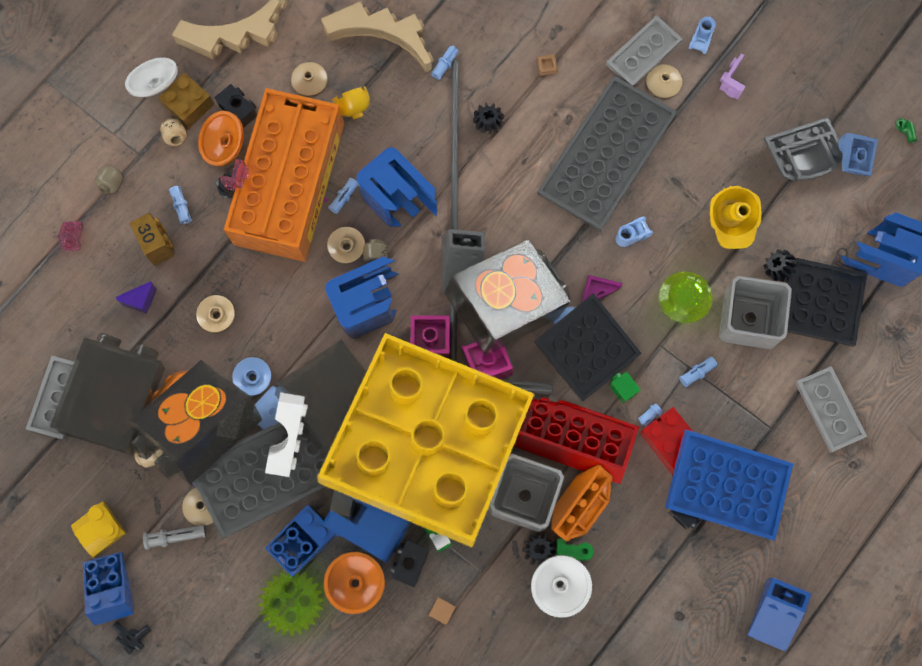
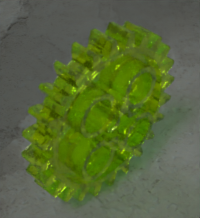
M280 571L279 578L276 575H272L274 581H266L269 587L261 588L265 595H259L263 602L259 603L258 606L264 608L259 614L266 615L263 622L270 621L269 629L276 626L275 633L282 629L283 636H286L288 631H290L291 636H294L295 630L301 635L303 634L302 628L309 631V623L316 625L314 617L321 618L317 611L324 610L323 607L319 606V603L323 602L324 599L318 597L323 591L316 590L320 584H312L314 577H310L307 580L306 572L300 576L299 571L293 577L288 572L285 575L283 571ZM293 582L295 584V591L289 594L286 591V586L288 583ZM303 588L304 591L294 600L295 606H289L284 614L279 617V613L289 604L288 598L293 599L299 590ZM303 596L310 598V604L307 607L301 605V598ZM275 598H279L282 602L281 607L277 610L272 606ZM291 611L297 615L294 623H290L287 620V615Z

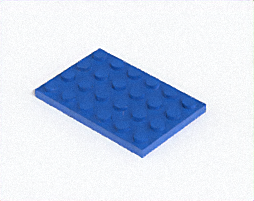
M684 430L665 508L775 541L794 463L690 430Z

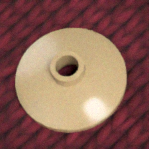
M306 62L295 68L291 76V83L297 93L303 96H315L326 87L327 74L319 64Z
M660 64L647 74L646 86L650 93L658 98H671L680 91L682 76L673 66Z
M352 227L338 228L330 235L327 242L330 256L340 263H352L358 260L363 254V247L365 245L362 234ZM345 245H350V248L348 250H345L343 247Z
M209 296L197 308V321L208 332H222L234 320V306L223 296ZM216 313H220L219 318H214Z
M197 488L192 489L185 496L182 505L185 518L197 526H206L213 523L205 504L202 509H198V503L203 502Z

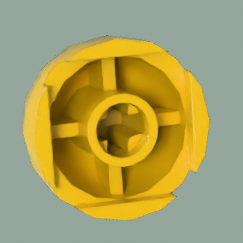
M366 86L343 93V98L338 99L336 96L332 99L334 104H339L342 116L353 117V120L364 116L363 112L368 109L370 103Z

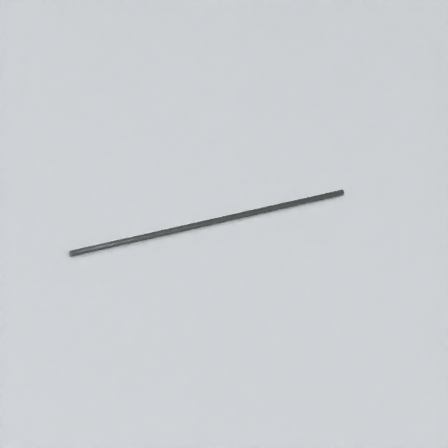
M458 60L452 61L451 229L458 230ZM450 291V360L457 362V292Z

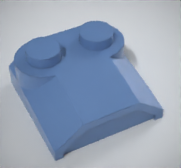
M852 133L843 135L839 140V149L843 153L842 171L871 176L878 139Z

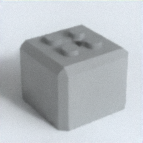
M737 276L724 291L719 331L720 339L726 343L764 349L774 348L787 336L791 287L787 283ZM745 315H753L755 318L754 323L747 322Z
M511 454L492 497L489 511L494 517L541 532L549 524L564 476L560 470ZM521 491H528L531 495L530 500L522 501L519 498Z

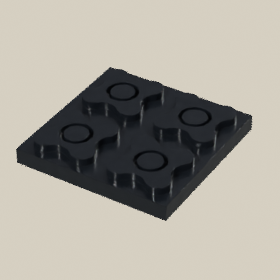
M796 258L795 261L798 265L794 268L796 273H791V279L787 278L786 281L792 289L787 332L851 347L856 346L867 273Z
M594 293L534 341L581 402H584L641 354Z

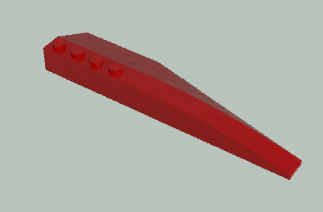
M541 397V399H532L513 446L584 472L596 465H600L613 476L612 482L621 484L639 426L567 401L558 400V402L549 401V398Z

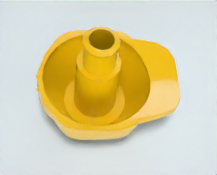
M730 186L720 190L710 200V224L715 230L720 246L726 249H741L749 247L754 242L757 228L761 223L760 198L749 189L740 186Z

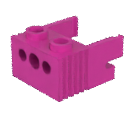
M494 333V336L467 346H461L468 367L499 380L513 376V366H511L510 359L507 356L499 334Z

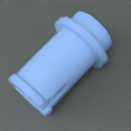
M657 404L650 405V408L637 419L644 427H647L653 420L660 417L663 411Z

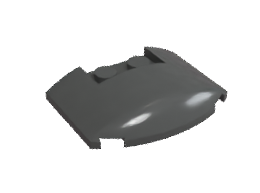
M828 117L764 138L781 177L784 179L802 181L819 178L836 169L843 158V153L839 149V139Z

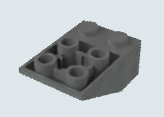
M448 229L442 235L443 291L476 293L474 283L477 275L482 272L485 256L484 232Z

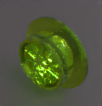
M682 271L672 274L663 282L659 292V301L663 311L671 319L681 323H693L702 319L709 312L713 296L711 288L704 278L693 272Z

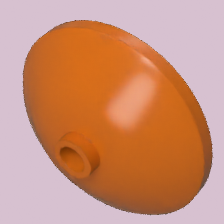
M219 111L212 114L204 122L200 130L198 146L202 158L208 164L225 166L237 157L244 140V130L240 119L231 112Z
M349 552L337 557L329 565L324 577V590L329 602L336 609L349 614H359L373 608L380 600L385 587V578L380 565L369 555L360 552ZM357 579L359 581L358 587L352 586L353 580Z

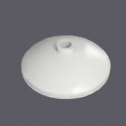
M156 58L146 61L137 66L128 75L125 87L133 96L150 97L157 95L174 82L178 73L177 65L169 58Z
M554 556L542 562L535 570L531 581V592L536 604L545 613L554 617H569L581 611L588 603L592 592V581L589 572L578 560L569 556ZM558 581H563L561 587L556 586Z

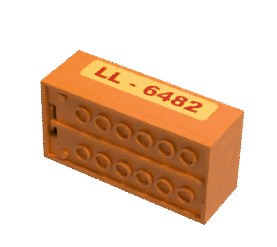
M265 88L223 229L234 246L302 262L307 261L345 126L339 104Z

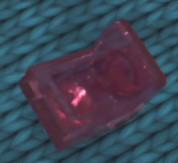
M236 159L232 177L220 176V181L225 188L230 190L242 189L244 179H247L249 174V168H247L244 160Z
M69 221L62 223L58 239L63 251L81 250L79 239L83 230L82 222Z

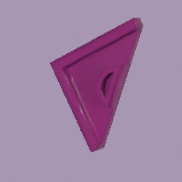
M588 275L582 302L593 293L601 300L620 289L623 283Z

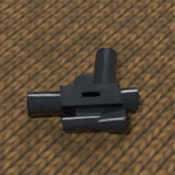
M118 621L112 625V628L119 634L115 641L126 650L128 655L134 649L140 652L145 646L140 640L152 631L148 625H145L139 631L134 628L128 630Z

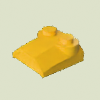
M104 501L92 506L85 515L71 525L74 534L93 558L127 534Z

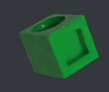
M627 371L624 374L619 372L611 378L613 382H611L609 387L622 404H625L641 391Z

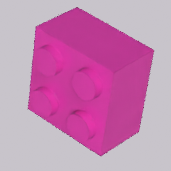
M411 316L410 343L445 358H450V316Z

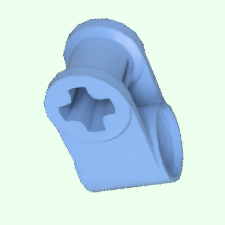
M703 17L700 20L688 49L691 50L693 48L702 51L704 55L706 54L716 25L713 18ZM703 26L708 27L710 30L703 29Z
M643 216L620 227L615 240L619 246L627 247L649 238L654 232L649 229L646 217ZM621 234H627L629 236V239L623 238Z

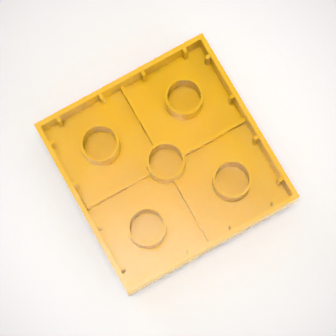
M385 333L319 472L318 483L472 547L534 393Z

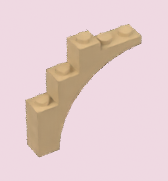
M270 0L262 9L250 17L222 26H203L180 20L172 36L177 44L212 60H215L216 56L221 53L222 45L241 54L249 46L250 39L269 47L277 38L278 33L275 25L279 20L281 11L286 8L288 0Z
M358 2L321 18L323 28L330 42L351 36L383 38L407 50L420 63L425 72L432 70L433 57L424 48L426 47L423 39L425 27L422 20H418L415 14L397 21L394 13H390L388 8L370 15L367 7H363L361 2Z

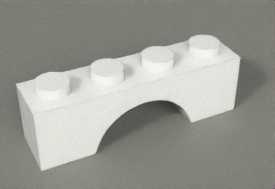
M280 392L275 420L283 424L288 432V436L283 442L270 446L265 473L289 477L290 470H295L297 458H293L294 452L298 453L300 440H297V435H302L304 423L300 422L301 416L305 417L307 405L304 404L305 397Z

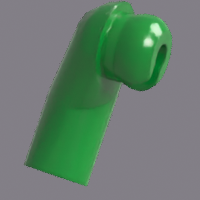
M903 118L896 121V128L906 134L908 143L916 142L917 136L914 124Z

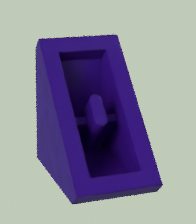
M150 281L117 296L116 300L125 307L147 314L157 288Z

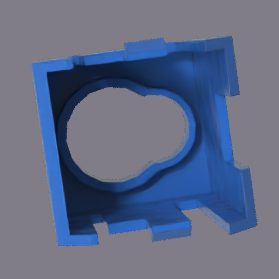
M392 147L385 149L358 172L357 182L362 199L388 227H401V224L390 214L389 210L395 213L403 207L411 217H415L421 211L411 201L414 197H417L437 217L435 188L397 149Z
M895 212L884 217L883 222L867 232V234L876 237L875 242L879 243L878 249L858 241L856 242L860 248L856 255L881 265L878 268L841 255L846 267L867 273V275L900 287L906 286L922 275V222Z
M381 257L327 282L325 286L326 293L339 323L348 337L355 339L393 322L397 311L396 309L392 311L390 309L392 302L390 297L392 295L388 287L374 293L372 291L387 285V279L399 275V273L392 271L391 267L386 266L395 262V260Z
M353 497L350 498L362 504L353 523L330 510L324 522L320 519L318 520L320 524L334 531L338 537L341 538L342 536L387 564L411 524L408 520Z

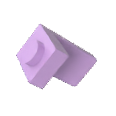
M742 53L738 59L735 57L729 66L731 68L729 73L724 72L720 79L722 84L719 88L726 92L729 97L736 98L737 100L742 95L746 86L731 77L744 57Z

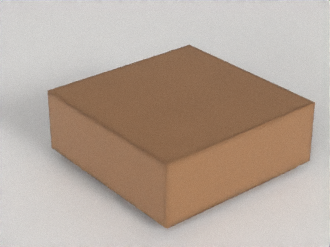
M555 54L537 57L540 76L558 73Z
M437 598L429 616L447 625L456 607Z

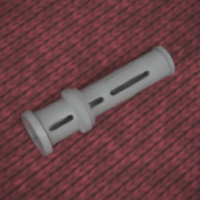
M201 525L173 531L161 529L160 532L150 534L144 532V548L149 550L151 547H166L169 543L205 538L206 530L205 526Z

